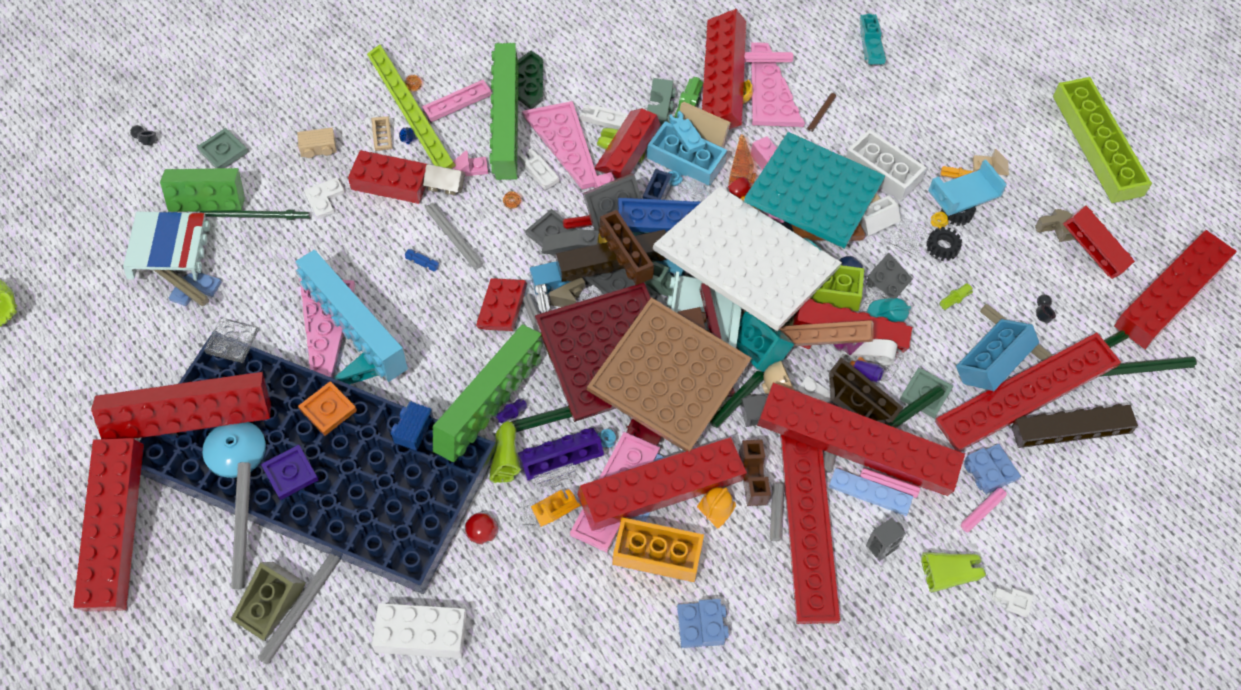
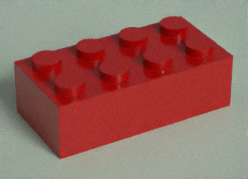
M360 150L348 176L350 188L354 191L420 204L426 186H423L426 163Z

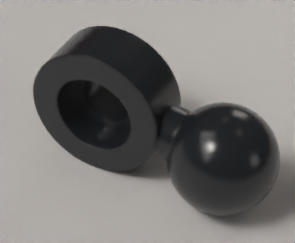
M135 125L130 129L131 136L138 139L143 145H152L157 140L156 132L144 130L140 125Z
M1047 294L1040 295L1037 298V305L1039 307L1036 309V316L1041 322L1050 323L1056 317L1054 310L1050 307L1052 305V298Z

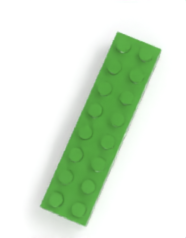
M495 43V50L492 51L493 65H491V73L493 75V79H491V89L493 90L491 104L493 105L490 108L492 123H490V133L492 134L490 149H492V153L489 154L491 172L495 174L496 180H517L519 68L516 43Z
M523 324L515 331L433 425V452L452 462H455L459 456H463L470 442L473 443L481 429L484 430L487 427L491 417L498 414L501 405L507 403L514 390L517 391L520 387L522 380L529 377L532 368L539 365L542 358L540 352L543 346L540 332Z

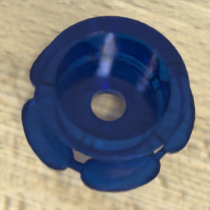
M410 127L402 128L399 133L400 141L410 144L415 139L413 129Z

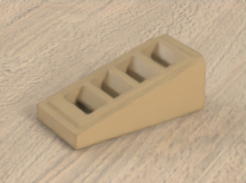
M389 116L371 118L375 151L392 149ZM379 126H386V128H377V129H376V127H379ZM385 131H387V133H384V134H377V132H385ZM388 137V139L377 140V138ZM378 143H388V145L378 146Z

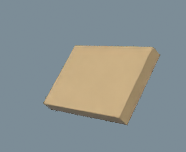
M682 102L679 111L683 114V120L689 119L702 139L723 148L730 122L691 104Z

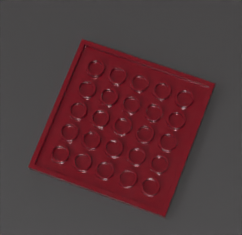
M644 282L535 315L536 324L574 422L617 409L589 392L587 386L651 299Z

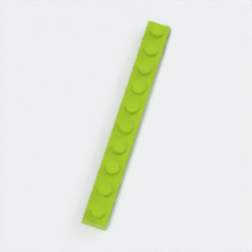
M379 44L368 52L367 56L434 166L452 169L456 166L386 51Z

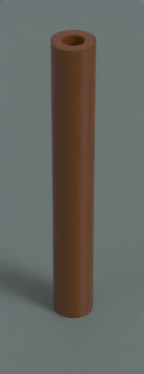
M830 93L807 127V130L814 131L835 100L836 94Z

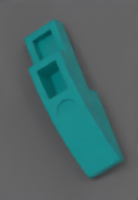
M877 14L860 15V32L864 59L867 60L868 64H885L886 56L881 42L882 32Z

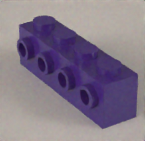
M586 428L578 433L565 435L560 439L547 441L533 448H526L517 454L522 471L527 481L603 456L604 452L601 439L595 429Z

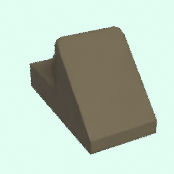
M583 278L575 279L549 292V303L557 307L577 303L575 298L582 296L586 292Z

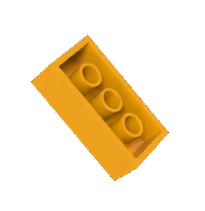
M622 517L614 547L612 565L695 583L704 534Z

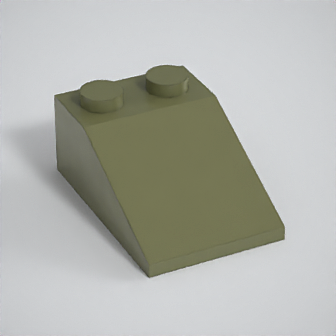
M260 562L231 620L262 641H266L296 603L306 582L275 562Z

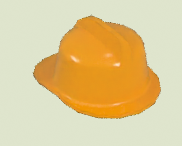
M717 487L705 494L698 503L697 508L718 529L732 514L736 507V502L732 500V496L726 487L724 489Z

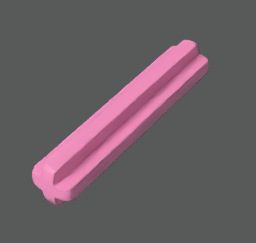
M745 52V62H793V53Z
M863 468L860 474L862 478L911 495L914 498H917L920 491L919 486Z
M1001 487L997 488L960 524V527L965 532H970L1007 495L1006 491Z

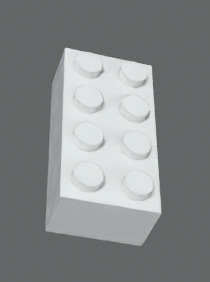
M870 129L847 150L846 158L885 175L880 188L899 201H902L923 180L927 168Z
M378 603L372 647L375 653L462 658L467 620L466 611L462 608Z

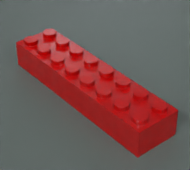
M737 8L708 19L702 110L730 122L729 129L742 125L746 20Z
M1205 230L1121 314L1114 327L1119 331H1125V334H1128L1131 340L1146 350L1221 272L1237 251L1208 230Z
M263 372L96 395L91 412L101 439H135L270 419L271 402Z
M731 437L692 449L690 452L685 451L582 484L577 495L591 531H595L621 522L622 517L631 519L706 494L713 488H724L741 482L747 472Z
M134 438L93 439L73 603L74 609L83 612L126 611L144 446Z

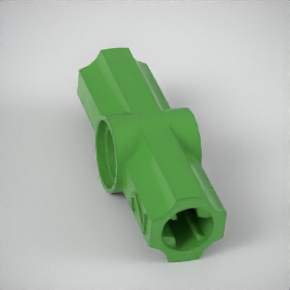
M693 77L689 79L685 91H682L675 118H678L677 113L682 102L693 106L698 104L699 95L703 88V81L700 78Z

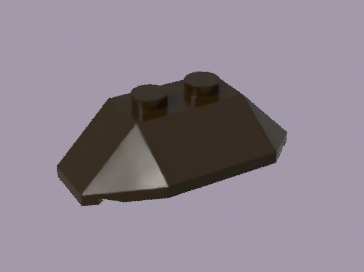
M842 357L829 371L830 402L835 406L883 424L892 423L902 410L903 406Z

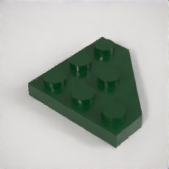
M530 50L518 59V100L529 109H533L543 101V58Z

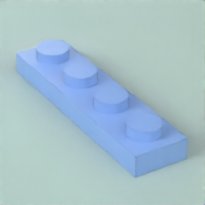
M835 468L829 488L907 516L913 499L911 495Z

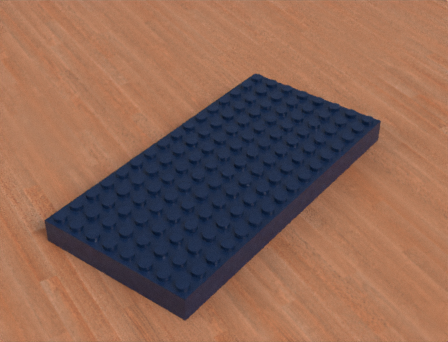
M213 331L178 384L263 372L271 402L270 419L250 422L261 430L265 438L266 450L260 464L250 472L248 521L324 553H331L343 561L424 594L492 464L496 451V442L477 436L476 440L473 443L470 442L463 456H459L455 462H452L433 452V425L438 421V419L433 418L417 451L396 444L393 441L391 430L395 423H399L401 419L400 413L404 406ZM331 381L356 407L357 411L324 436L300 411L298 406ZM216 427L142 437L139 442L144 445L141 466L142 476L235 515L237 477L228 478L213 473L203 459L204 442L210 432ZM299 445L315 472L318 481L280 500L261 464Z

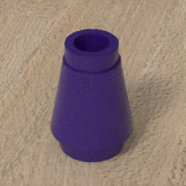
M859 360L854 364V368L873 383L880 382L884 373V368H881V365Z

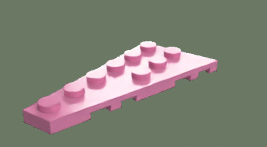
M751 42V52H772L768 43ZM751 62V84L753 86L752 125L804 127L805 122L800 117L799 109L794 104L793 96L785 79L782 78L781 70L776 65V62Z
M573 101L522 111V116L581 189L594 187V177L597 174Z
M342 280L354 293L355 281ZM301 286L310 369L333 378L344 335L342 328L335 326L331 315H326L320 306L321 304L319 302L316 303L312 299L311 292L309 290L305 291Z

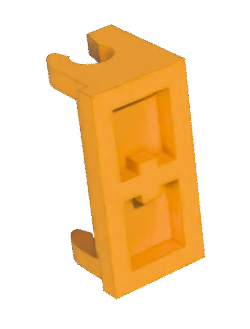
M570 489L565 490L568 499L563 491L559 490L531 506L541 527L554 522L581 506L579 502L577 503Z

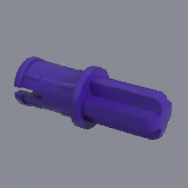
M518 399L512 404H507L504 410L496 415L498 422L504 423L509 419H515L520 412L527 408L525 400Z

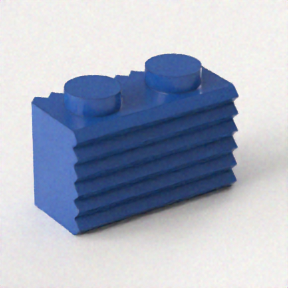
M412 401L408 403L407 407L404 406L400 413L401 419L399 423H395L391 430L394 443L417 451L433 420L432 409Z

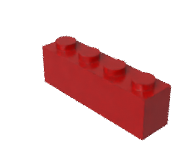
M1087 205L1077 210L1063 223L1111 279L1121 275L1135 262Z

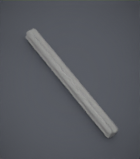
M248 462L238 463L232 589H243L245 583L251 464Z
M331 553L328 555L258 655L259 661L269 664L341 560L338 556H334Z

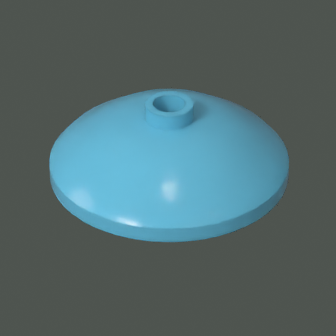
M250 422L218 426L210 432L204 442L203 459L213 473L222 477H237L238 463H250V472L260 464L266 450L265 438L261 430Z

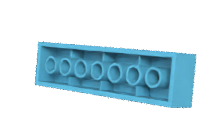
M315 249L295 261L298 268L296 273L301 279L300 284L303 289L311 292L312 299L316 303L319 302L321 304L320 306L326 315H331L335 326L342 328V332L348 340L351 338L358 352L362 351L365 354V360L369 365L373 364L375 366V370L381 378L384 376L390 382L408 370L404 351L400 344Z

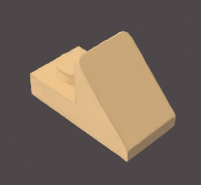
M994 149L992 157L973 156V171H978L983 160H987L998 175L1009 176L1008 160L997 149Z

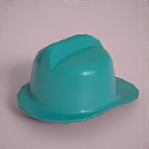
M899 298L880 299L873 301L869 305L867 313L872 317L887 318L891 322H904L908 318L911 306H908L904 300Z

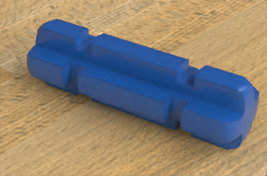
M408 249L405 252L406 259L414 260V263L420 266L429 267V270L433 272L439 268V262L434 259L430 260L431 258L419 252L415 253L416 251Z

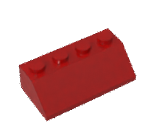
M643 108L630 111L596 164L595 170L604 174L611 172L615 179L631 174L661 126L657 114Z

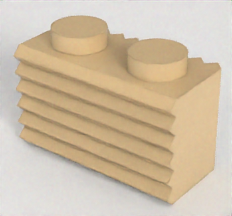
M333 127L297 132L298 148L301 157L312 158L315 155L327 156L337 153Z

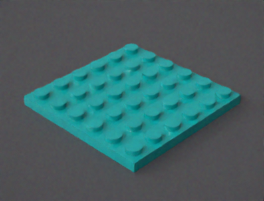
M787 132L745 196L744 202L845 249L883 183L885 175Z

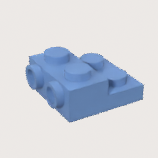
M1000 444L986 450L982 448L967 455L964 460L966 471L972 473L976 479V486L979 490H983L986 495L999 487L1002 488L1021 478V475Z
M720 599L699 600L698 603L677 604L681 648L724 645L725 638H729L728 626L723 625V618L726 617L725 604L721 605Z

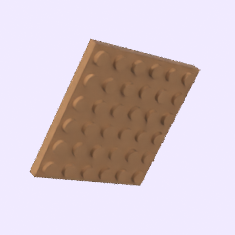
M651 297L589 383L587 390L680 449L690 452L752 358Z

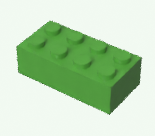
M239 168L165 169L160 180L168 212L242 210L245 194Z

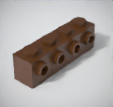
M615 210L600 216L599 234L602 238L606 239L610 251H614L617 261L620 266L623 265L627 277L630 280L632 279L635 285L652 279L654 264L619 212Z

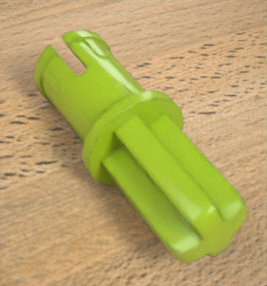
M966 283L957 290H952L950 295L939 302V305L942 309L946 310L955 303L959 304L965 297L973 293V288L970 284Z

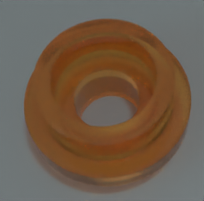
M409 75L405 80V84L410 91H416L421 88L422 81L417 75Z
M514 191L507 192L503 197V204L507 208H517L521 203L520 196Z

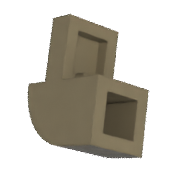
M1054 209L1051 216L1045 215L1040 217L1035 226L1037 233L1055 230L1059 242L1076 240L1063 225L1073 215L1066 210Z

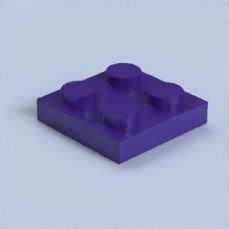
M299 445L261 464L280 500L318 481L315 472Z

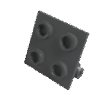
M887 253L867 276L866 285L869 288L877 287L887 299L897 298L913 278L890 253Z

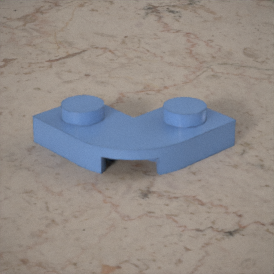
M192 273L183 277V279L202 293L211 297L214 296L222 283L220 279L203 273H198L197 280L193 279ZM177 287L174 288L168 297L170 301L187 306L191 300L189 296Z

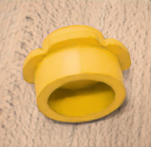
M936 212L931 216V225L939 227V229L945 227V225H948L947 215L943 212Z

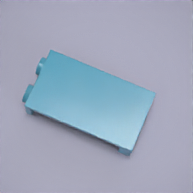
M983 160L978 171L943 182L940 177L933 178L928 191L945 213L950 216L1001 197L1007 184L994 170L993 166L987 160Z

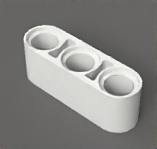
M873 339V342H864L851 355L841 350L839 359L842 357L850 363L851 361L856 362L861 357L869 363L890 366L894 363L897 344L891 340Z

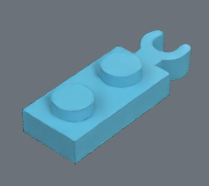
M680 111L677 113L678 118H674L671 114L669 121L673 125L672 130L688 153L692 154L704 149L706 143L690 120H683V114Z

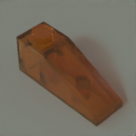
M740 134L728 185L740 177H745L750 184L755 182L756 173H753L754 163L743 134Z

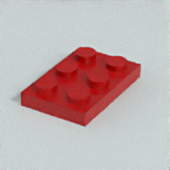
M491 278L476 323L477 328L514 331L527 288L526 280Z

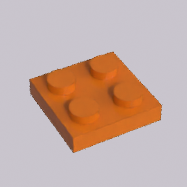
M331 381L298 406L300 411L324 436L357 411L356 407Z

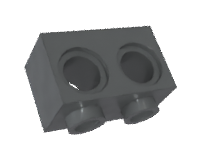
M890 518L872 531L866 547L879 562L899 548L906 534L903 526L893 518Z

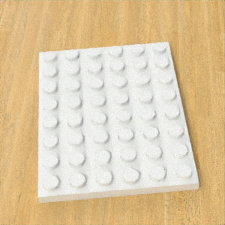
M720 186L653 245L654 251L776 331L840 268L842 263L826 252L820 251L810 242Z

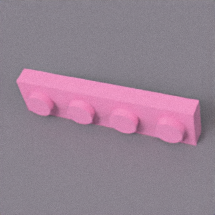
M480 80L422 106V109L429 121L433 122L491 96L492 92L486 82Z

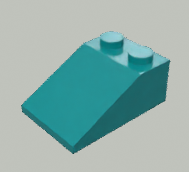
M746 311L740 319L736 347L742 353L751 357L750 362L757 370L763 372L773 363L783 361L794 346V343L781 330H774Z

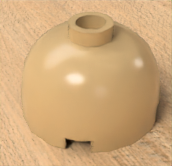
M782 361L768 366L763 375L764 383L761 384L766 394H768L773 383L795 390Z

